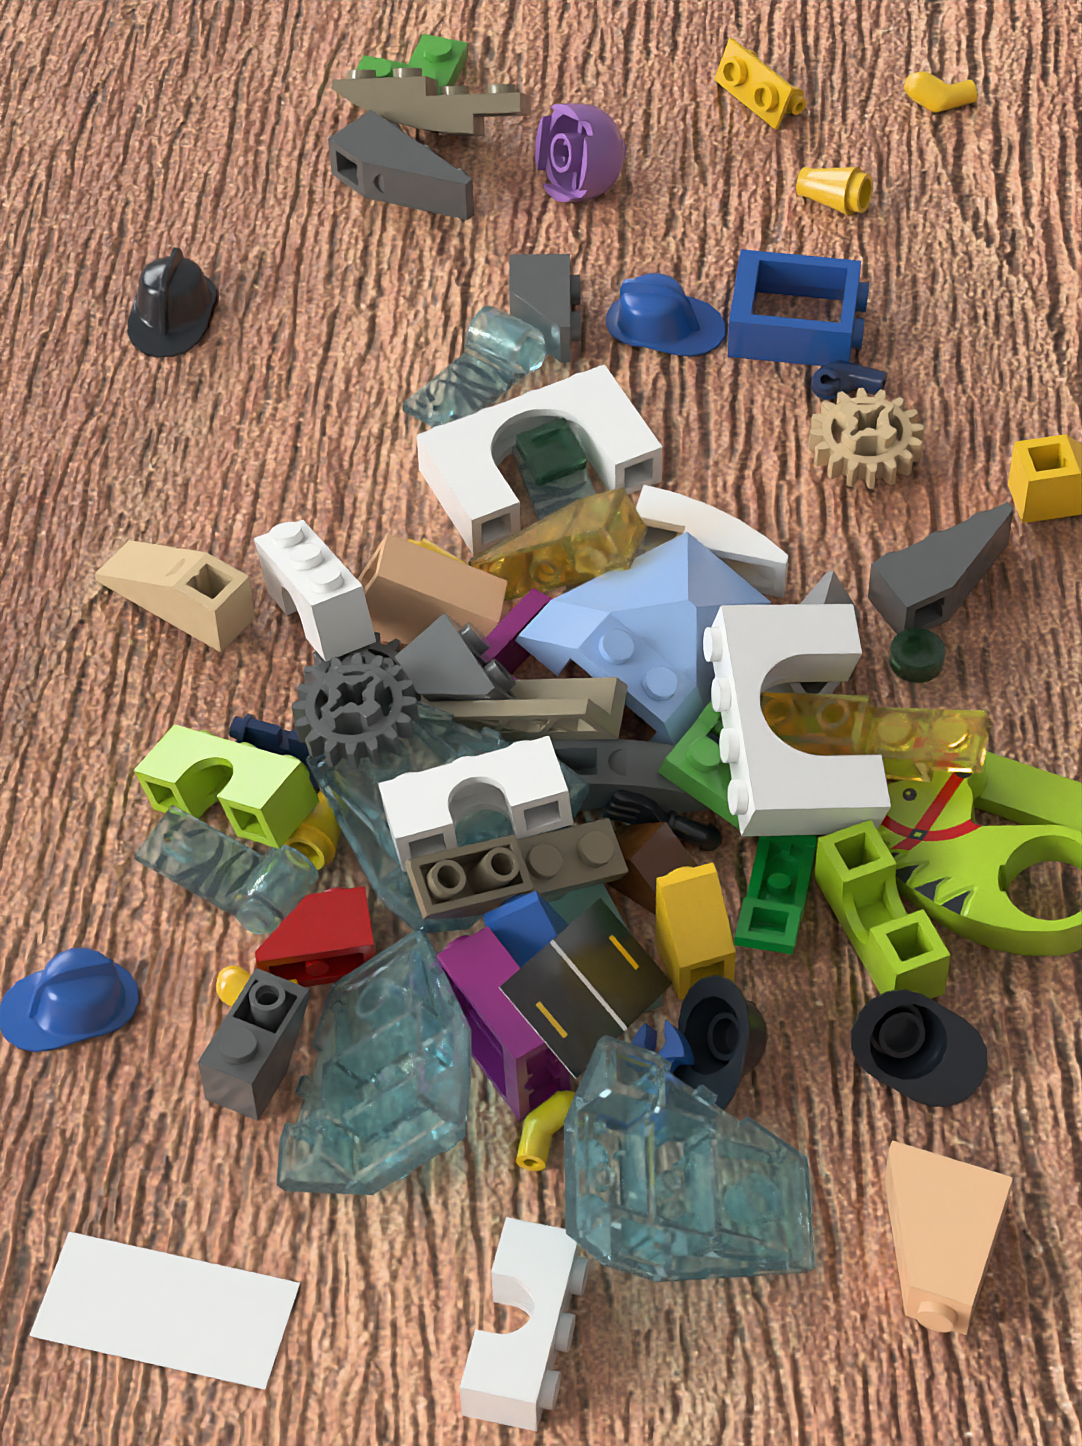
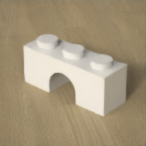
M304 520L278 524L269 533L254 538L269 595L286 615L298 611L306 639L325 662L331 660V658L342 656L376 642L363 586Z
M549 736L531 741H518L503 749L478 756L461 757L446 765L421 772L404 773L395 779L378 783L385 815L403 872L407 871L404 863L408 859L458 848L455 830L464 817L476 811L492 810L504 815L510 821L516 839L530 837L573 824L568 788Z
M506 1217L491 1271L493 1302L517 1307L527 1313L530 1319L519 1330L507 1334H497L475 1329L460 1384L462 1416L537 1431L543 1409L554 1410L561 1381V1372L553 1370L557 1352L568 1353L570 1349L576 1315L568 1313L572 1294L583 1295L589 1272L590 1259L580 1257V1232Z

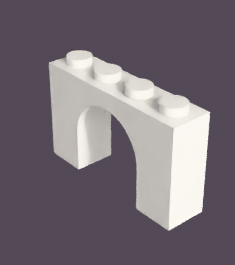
M605 364L585 372L576 373L567 379L543 388L531 390L524 395L495 406L483 408L476 413L447 424L435 426L417 435L419 470L473 555L521 537L520 501L497 468L508 455L521 448L537 444H554L578 452L589 461L615 500L642 490L643 485L652 486L662 482V446Z
M853 604L721 605L712 627L705 629L703 650L706 661L713 662L715 678L711 688L712 706L715 712H721L724 728L720 733V756L723 763L730 764L732 780L728 786V806L732 815H738L741 836L831 834L870 819L876 829H878L891 808L882 755L818 756L796 750L778 738L770 729L764 719L760 706V694L778 684L789 682L848 681L862 655Z

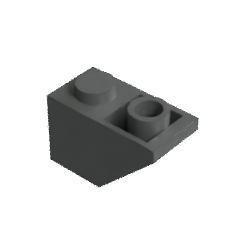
M570 254L509 255L510 326L559 362H571V342L581 341L580 311H571L570 306L580 305V274L570 275Z
M443 613L395 656L409 680H412L418 694L429 702L517 700L510 690L516 685L515 680L496 659L492 661L489 659L485 652L491 648V645L471 622L461 626L446 613Z
M258 968L254 970L198 1061L206 1100L258 1121L287 1074L310 997L308 988Z

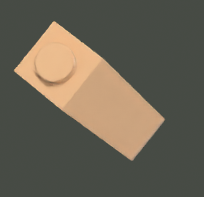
M388 533L357 579L363 586L373 631L380 633L381 641L385 642L398 639L401 643L409 644L443 613H446L461 626L471 622L486 638L509 614L510 606L503 603L507 580Z
M892 1140L888 1151L884 1182L905 1316L917 1319L921 1325L933 1331L950 1332L952 1330L967 1335L1007 1209L1013 1177Z

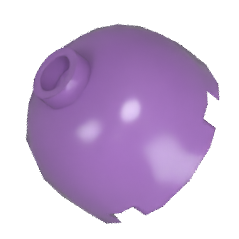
M576 103L555 104L550 107L554 109L552 115L542 117L535 140L537 170H546L547 177L552 183L543 184L546 192L556 201L578 202L594 199L610 189L617 180L626 156L625 142L613 118L600 108L593 105Z

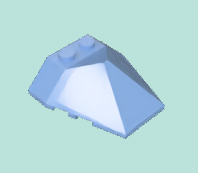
M686 532L550 600L517 636L515 641L557 677L572 660L593 678L618 677L628 685L625 705L657 731L649 742L676 746L712 700L711 688L715 672L713 662H707L704 656L703 638L705 629L712 627L721 605H770L771 601L689 532ZM711 733L708 737L719 744L720 738Z

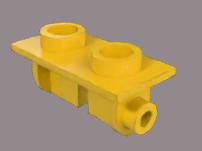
M729 38L714 80L775 130L779 129L784 115L791 113L794 115L800 114L807 104L804 92L799 87H793L758 59L757 54L753 50H747L735 39Z

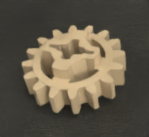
M858 388L855 398H850L843 391L838 392L836 405L824 400L821 403L820 414H813L809 451L815 452L814 464L817 467L828 465L827 477L830 479H834L840 474L846 475V482L849 487H852L858 479L865 480L869 489H874L876 479L883 478L889 485L895 484L896 471L907 476L910 475L912 463L919 462L921 458L924 426L917 424L918 412L916 409L903 412L904 399L899 397L892 402L886 401L885 390L881 389L876 393L875 397H867L864 388Z

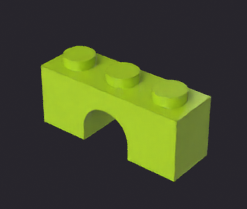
M175 724L133 770L154 810L196 822L212 804L220 801L237 836L277 849H281L320 802L309 779L310 773L307 767L294 756L278 755L258 749L247 742L237 743L217 737L206 730L196 731Z
M870 819L818 838L814 878L879 993L907 989L923 994L930 999L945 994L951 955L924 909L911 914H907L896 886L897 863L872 820Z

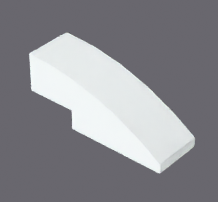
M643 485L633 515V551L643 549L646 553L689 532L761 594L784 598L789 555L772 541L741 520L709 504L679 493Z

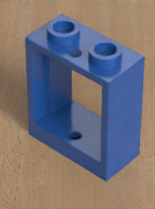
M741 249L729 318L727 357L824 367L838 360L850 362L851 349L862 348L865 319L856 318V312L866 313L869 282H860L861 261ZM758 292L843 300L841 321L837 323L755 315Z

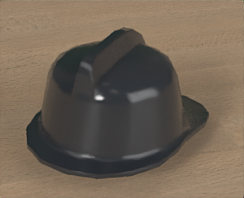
M174 247L170 256L155 259L142 270L138 291L128 318L127 334L132 345L143 354L157 358L177 356L189 351L199 343L206 331L216 299V287L211 279L204 276L197 263L189 258H185L180 248Z
M718 975L701 978L688 990L681 1004L678 1020V1029L685 1036L691 1047L694 1065L677 1066L671 1074L670 1091L674 1105L681 1114L695 1121L713 1119L727 1108L737 1093L741 1078L760 1063L766 1051L768 1040L766 1022L762 1013L756 1008L755 1003L746 1000L742 991L730 979Z
M907 989L886 991L871 999L857 1014L851 1029V1050L861 1068L873 1078L883 1082L913 1101L930 1107L952 1106L968 1099L981 1086L988 1068L987 1048L977 1029L963 1017L936 1001Z

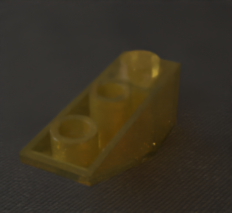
M621 487L578 499L470 558L468 565L507 580L503 601L506 602L525 597L532 588L544 592L594 579L610 570H629L648 529L626 491Z

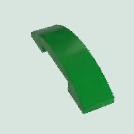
M819 835L759 837L747 895L743 898L734 945L794 954L806 907Z

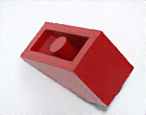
M365 886L355 888L334 887L321 893L307 894L255 951L257 968L285 980L296 979L298 985L303 987L377 977L375 946Z

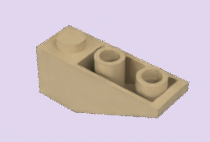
M129 540L95 573L97 582L219 652H222L255 618L249 576L207 552Z

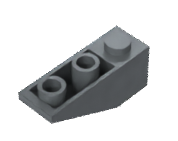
M369 110L328 138L332 175L364 198L464 220L474 216L473 180L464 170L449 164L436 155L429 146L420 144L404 133L394 122H388L374 111Z
M1008 502L989 511H979L958 525L944 531H935L922 541L898 552H888L876 562L871 563L868 599L902 642L949 621L1009 544L1014 511Z

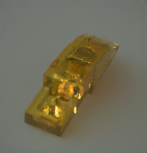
M762 692L760 696L761 710L770 729L787 745L801 752L818 756L882 755L885 777L897 780L932 782L934 771L982 772L992 725L987 711L875 707L869 695Z

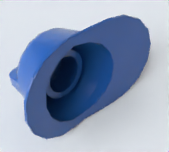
M647 273L634 279L623 280L620 287V299L612 304L606 314V327L610 335L619 342L673 355L688 357L704 355L716 349L725 338L726 324L721 314L710 304L686 296L681 284L677 280L661 273Z
M71 948L58 953L46 964L44 970L35 972L17 981L5 993L0 1004V1030L5 1039L15 1047L32 1052L56 1050L86 1039L103 1036L119 1030L132 1019L139 1004L138 986L131 973L99 951L89 948Z

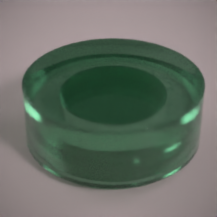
M911 628L898 633L893 638L890 646L889 664L892 671L899 678L912 683H923L933 680L941 673L944 666L945 645L938 635L926 629Z

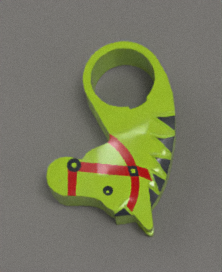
M952 731L942 734L932 742L922 760L906 778L887 785L891 808L877 831L897 863L895 877L898 892L920 910L924 909L928 916L962 937L994 950L1023 956H1061L1081 950L1082 910L1065 919H1037L1020 911L1010 901L1006 891L1002 890H1008L1011 882L1020 872L1037 863L1058 861L1071 864L1082 870V832L1061 825H976L973 801L984 791L987 784L984 745L978 737L968 732Z

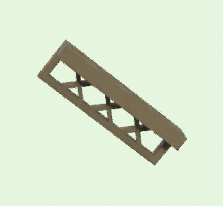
M618 677L515 680L516 685L510 690L517 700L429 702L421 696V701L417 702L419 719L412 721L415 735L425 742L530 741L549 736L550 740L619 739L628 685Z

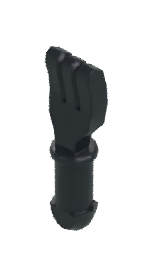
M618 790L602 812L605 818L630 825L666 822L679 840L697 845L703 851H713L722 844L723 836L715 825L711 823L706 825L677 815L674 810H669L665 813L659 809L654 800L642 794Z

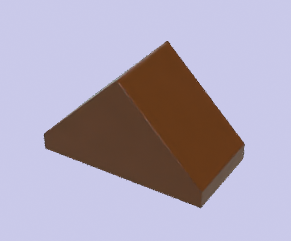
M666 822L619 826L614 833L629 872L621 879L607 882L606 884L656 915V878L668 875L680 867L689 866L694 868L698 865Z

